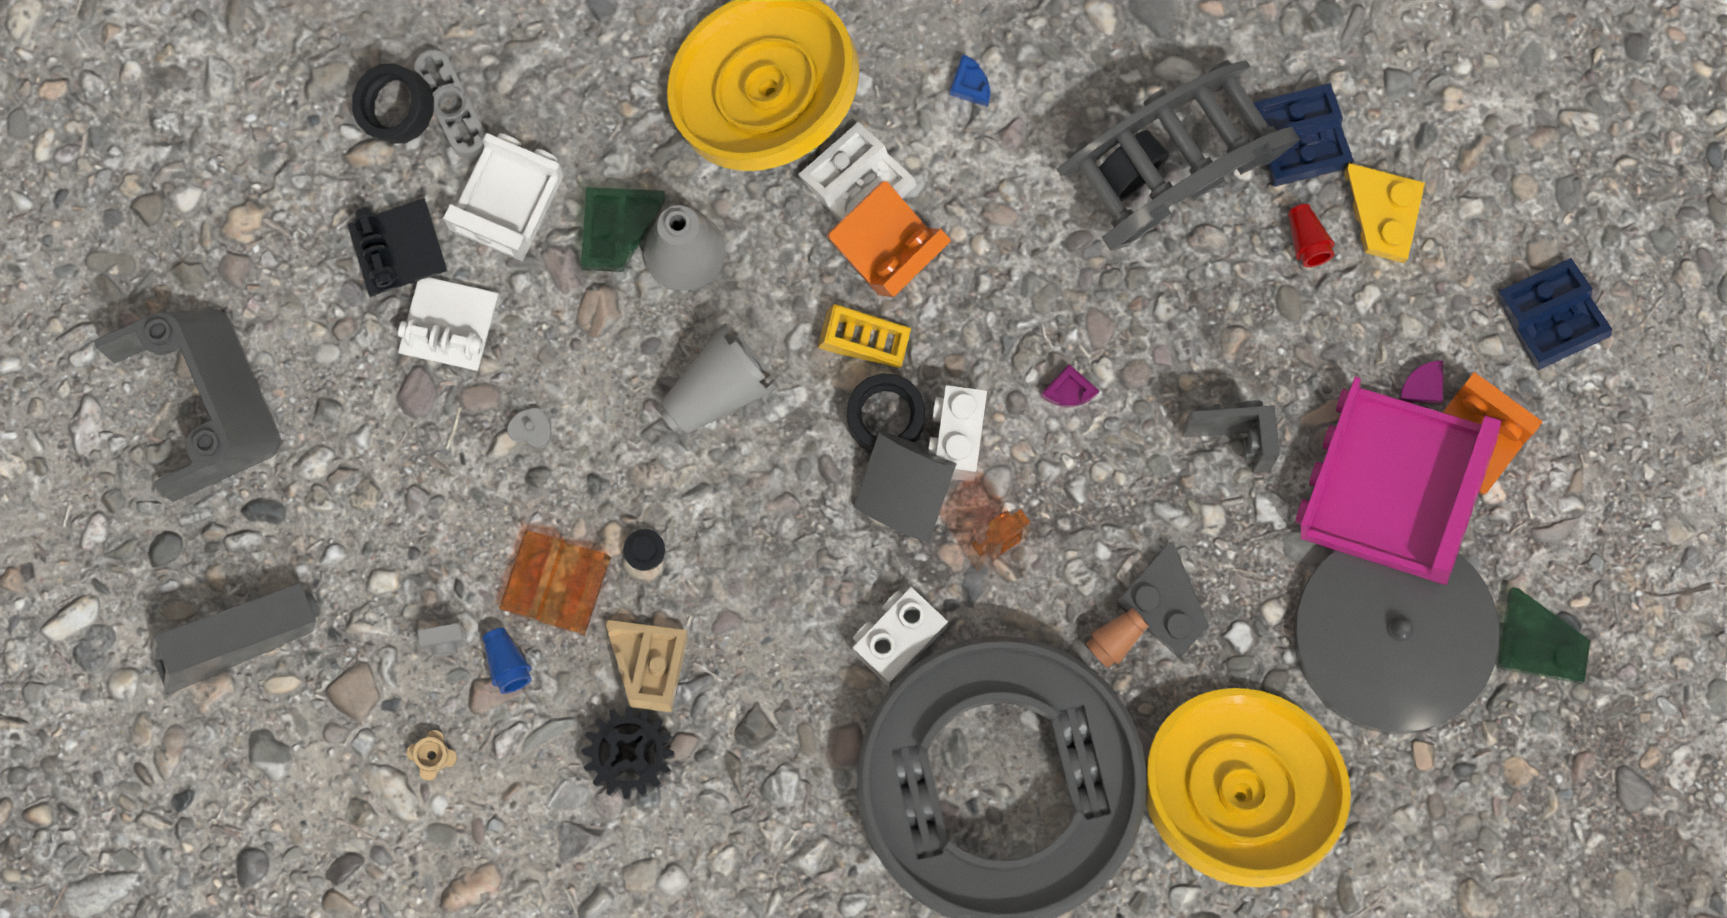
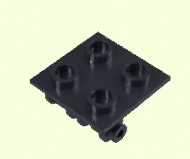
M425 198L378 214L373 213L369 207H363L356 210V217L353 222L348 223L370 297L448 271Z

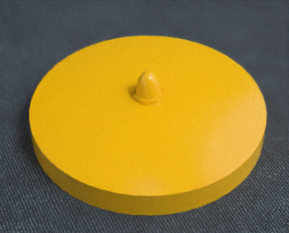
M733 0L703 19L679 48L670 69L667 85V100L671 117L690 147L701 157L715 165L738 171H758L788 164L801 158L823 143L846 116L855 97L859 81L857 50L842 20L829 6L820 0Z
M1228 688L1210 691L1186 701L1175 709L1163 722L1146 756V807L1156 830L1170 849L1184 862L1204 875L1221 882L1243 887H1269L1290 882L1307 874L1333 848L1345 827L1349 815L1351 800L1350 780L1345 762L1335 742L1327 731L1303 709L1286 699L1267 692L1244 688Z

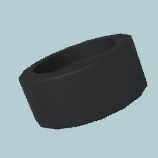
M395 63L379 64L367 70L358 80L352 95V112L356 123L367 135L391 144L407 143L418 138L429 126L434 113V96L429 83L419 73ZM399 80L406 83L410 89L411 107L408 115L400 124L394 127H385L376 118L375 101L379 92L387 83Z
M1144 130L1134 135L1159 171L1168 160L1169 152L1150 131ZM1121 146L1099 166V169L1121 202L1132 196L1146 184Z
M881 373L867 377L855 387L848 400L847 423L851 436L861 448L871 453L877 436L871 434L866 429L861 415L866 400L875 393L882 391L894 392L902 396L908 403L911 412L910 422L898 437L916 443L924 429L925 405L922 395L911 381L897 374Z

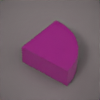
M1443 361L1428 362L1415 369L1402 386L1399 400L1413 403L1440 404L1443 401Z
M1068 364L1041 393V397L1057 406L1076 407L1090 402L1100 391Z

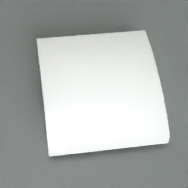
M859 122L798 174L806 186L839 221L881 181H887L901 198L917 186L915 178L887 153L885 145Z

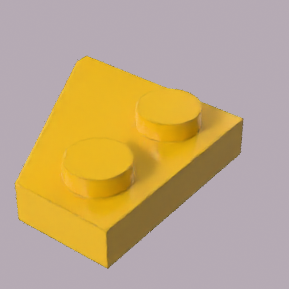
M1349 163L1345 168L1344 174L1346 181L1349 180L1354 198L1352 205L1356 220L1361 225L1360 236L1364 252L1405 263L1409 257L1425 183Z

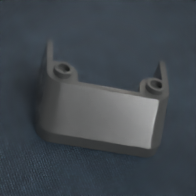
M199 309L155 313L94 340L96 348L114 364L144 350L155 355H166L180 349L210 421L194 428L187 437L186 450L192 464L153 481L156 489L172 502L266 461L278 452L281 445L279 430L230 319L220 310Z

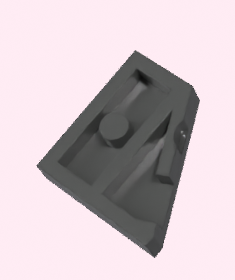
M1171 542L1167 544L1116 603L1125 612H1128L1133 607L1149 624L1146 630L1179 659L1209 626L1176 547Z

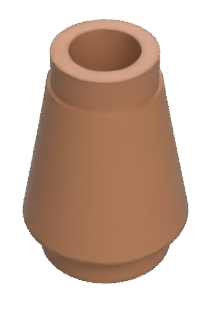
M1132 607L1128 612L1121 614L1091 633L1092 638L1086 645L1106 668L1111 667L1115 662L1119 665L1144 633L1143 631L1149 627V624Z

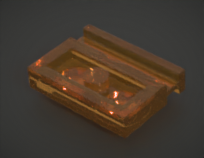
M1022 509L1012 515L1008 510L999 514L987 524L990 529L986 531L984 542L980 545L976 540L970 543L968 559L977 572L983 568L984 559L990 557L994 561L1027 538L1031 522Z

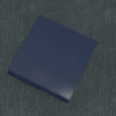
M1331 83L1253 102L1269 127L1274 126L1278 131L1292 126L1301 139L1272 163L1267 164L1274 187L1344 170L1349 163L1353 164L1354 159L1341 126L1343 116Z
M1572 258L1498 291V296L1506 315L1537 370L1611 337L1612 327L1591 298L1593 289Z

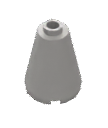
M683 205L668 207L661 213L647 235L644 244L646 266L653 278L667 289L674 291L700 290L713 282L723 267L725 243L721 232L711 220L689 207Z
M725 323L717 330L662 400L665 410L660 414L673 431L677 432L679 429H682L688 434L772 393L778 388L774 379L769 383L765 381L764 373L768 369L739 334L733 339L727 334L732 328L729 324Z

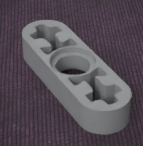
M438 50L423 52L415 61L414 71L419 73L429 83L432 91H435L433 93L434 113L454 152L463 159H475L481 156L485 147L482 140L486 133L448 57ZM431 63L441 67L439 72L445 85L439 88L430 73L427 74L429 72L427 66ZM449 95H456L462 99L461 108L453 114H446L440 110L441 101ZM464 121L469 133L476 135L473 146L468 147L465 142L460 143L463 137L457 124Z

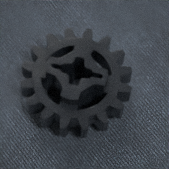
M627 706L625 716L620 717L614 709H611V721L605 723L602 719L597 718L595 722L600 729L598 733L586 732L585 734L593 744L592 747L582 749L584 756L592 758V762L585 765L584 770L587 773H598L592 782L597 788L604 783H608L606 794L610 797H613L617 790L620 789L625 800H630L632 790H637L645 798L647 797V785L651 783L654 787L660 789L662 785L657 778L660 773L670 775L672 772L664 762L665 759L675 758V752L665 749L664 745L670 743L673 738L671 734H659L664 726L661 719L654 721L652 724L649 723L650 712L648 710H644L638 718L635 717L634 709L630 706ZM623 726L642 728L634 734H621L617 730V728ZM604 740H606L610 744L609 758L602 765L601 748ZM655 741L657 755L655 763L651 767L647 762V749ZM625 744L630 748L638 745L634 751L637 759L632 763L628 759L619 762L623 756L620 748ZM623 772L637 773L641 777L634 781L615 779Z

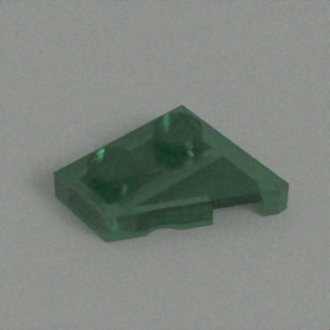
M1512 587L1509 589L1497 668L1572 683H1584L1590 640L1519 588Z

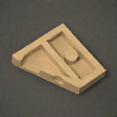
M607 620L608 635L630 707L672 712L688 641L687 630Z

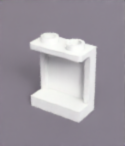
M486 133L482 140L485 146L459 202L457 206L449 205L443 219L450 231L523 262L564 175L560 164L557 163L558 159L552 154L541 149H535L534 153L520 147L519 141L506 134L499 133L495 137Z

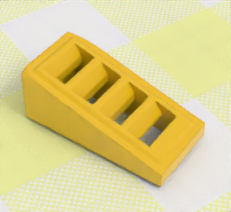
M833 304L827 310L818 348L836 354L900 368L902 367L911 328ZM839 322L845 323L842 338L835 337ZM855 326L862 327L858 344L851 342ZM872 330L878 331L874 349L868 347ZM887 334L895 335L890 354L883 352Z

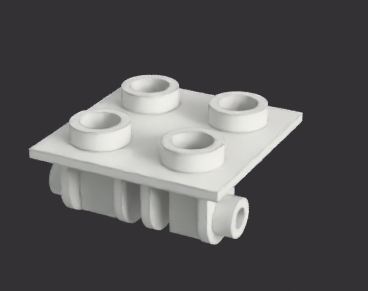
M429 277L419 280L416 285L407 322L402 321L399 326L398 337H401L402 340L398 353L478 371L499 293Z

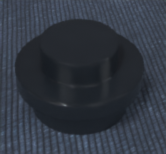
M640 529L630 534L623 547L627 563L639 571H650L658 567L662 563L666 551L661 536L649 529Z

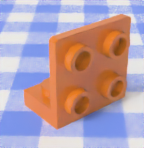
M881 181L827 234V238L877 295L887 297L896 296L951 242V239L941 228H927L887 181Z
M1475 372L1463 384L1442 412L1481 425L1485 416L1501 420L1499 437L1479 492L1481 495L1488 493L1524 443L1534 435L1543 422Z

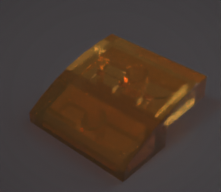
M525 530L499 609L538 623L585 636L611 557L603 552L568 544L559 538Z

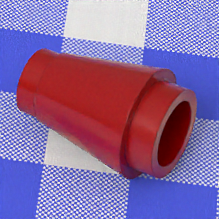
M1301 204L1289 210L1287 215L1289 217L1296 259L1302 261L1303 266L1306 268L1317 267L1331 260L1334 256L1332 248L1335 243L1312 210L1310 204Z

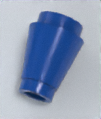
M497 628L486 633L482 640L492 685L498 687L503 694L515 692L528 685L532 680L529 674L532 668L507 634L506 629Z

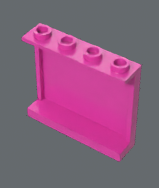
M1355 376L1350 390L1343 388L1339 396L1336 412L1341 413L1337 426L1329 425L1322 447L1328 450L1324 462H1316L1312 470L1309 485L1313 486L1314 489L1310 500L1302 499L1296 515L1295 523L1301 524V539L1447 586L1499 437L1501 420L1485 416L1482 425L1362 389L1360 388L1361 378Z

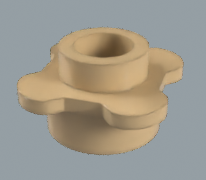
M438 730L428 732L426 738L421 739L416 744H411L406 752L407 758L414 761L419 767L420 777L426 781L434 780L439 771L445 767H453L457 762L456 752L448 749L444 743L443 733ZM429 752H435L436 757L434 759H429Z

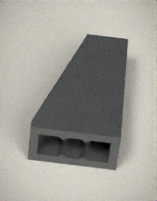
M301 583L154 635L152 659L166 694L169 695L313 632L316 624L315 618L320 616L319 609L312 593L305 594Z

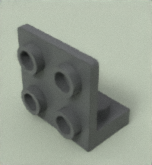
M1251 400L1238 403V408L1221 409L1220 404L1212 403L1199 405L1196 407V411L1189 413L1182 429L1184 438L1248 433V437H1243V453L1245 462L1252 461L1253 473L1270 472L1280 456L1275 405L1263 406V401Z

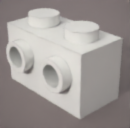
M946 385L944 398L936 397L933 421L941 423L939 437H930L928 453L957 463L952 479L975 482L987 395L986 390Z
M912 587L904 595L899 590L893 594L882 607V610L886 612L875 625L868 621L853 637V640L857 643L853 647V654L889 688L946 630L948 621Z

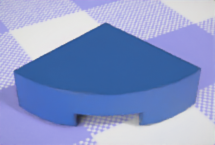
M962 54L950 89V95L988 107L990 101L988 79L975 60Z

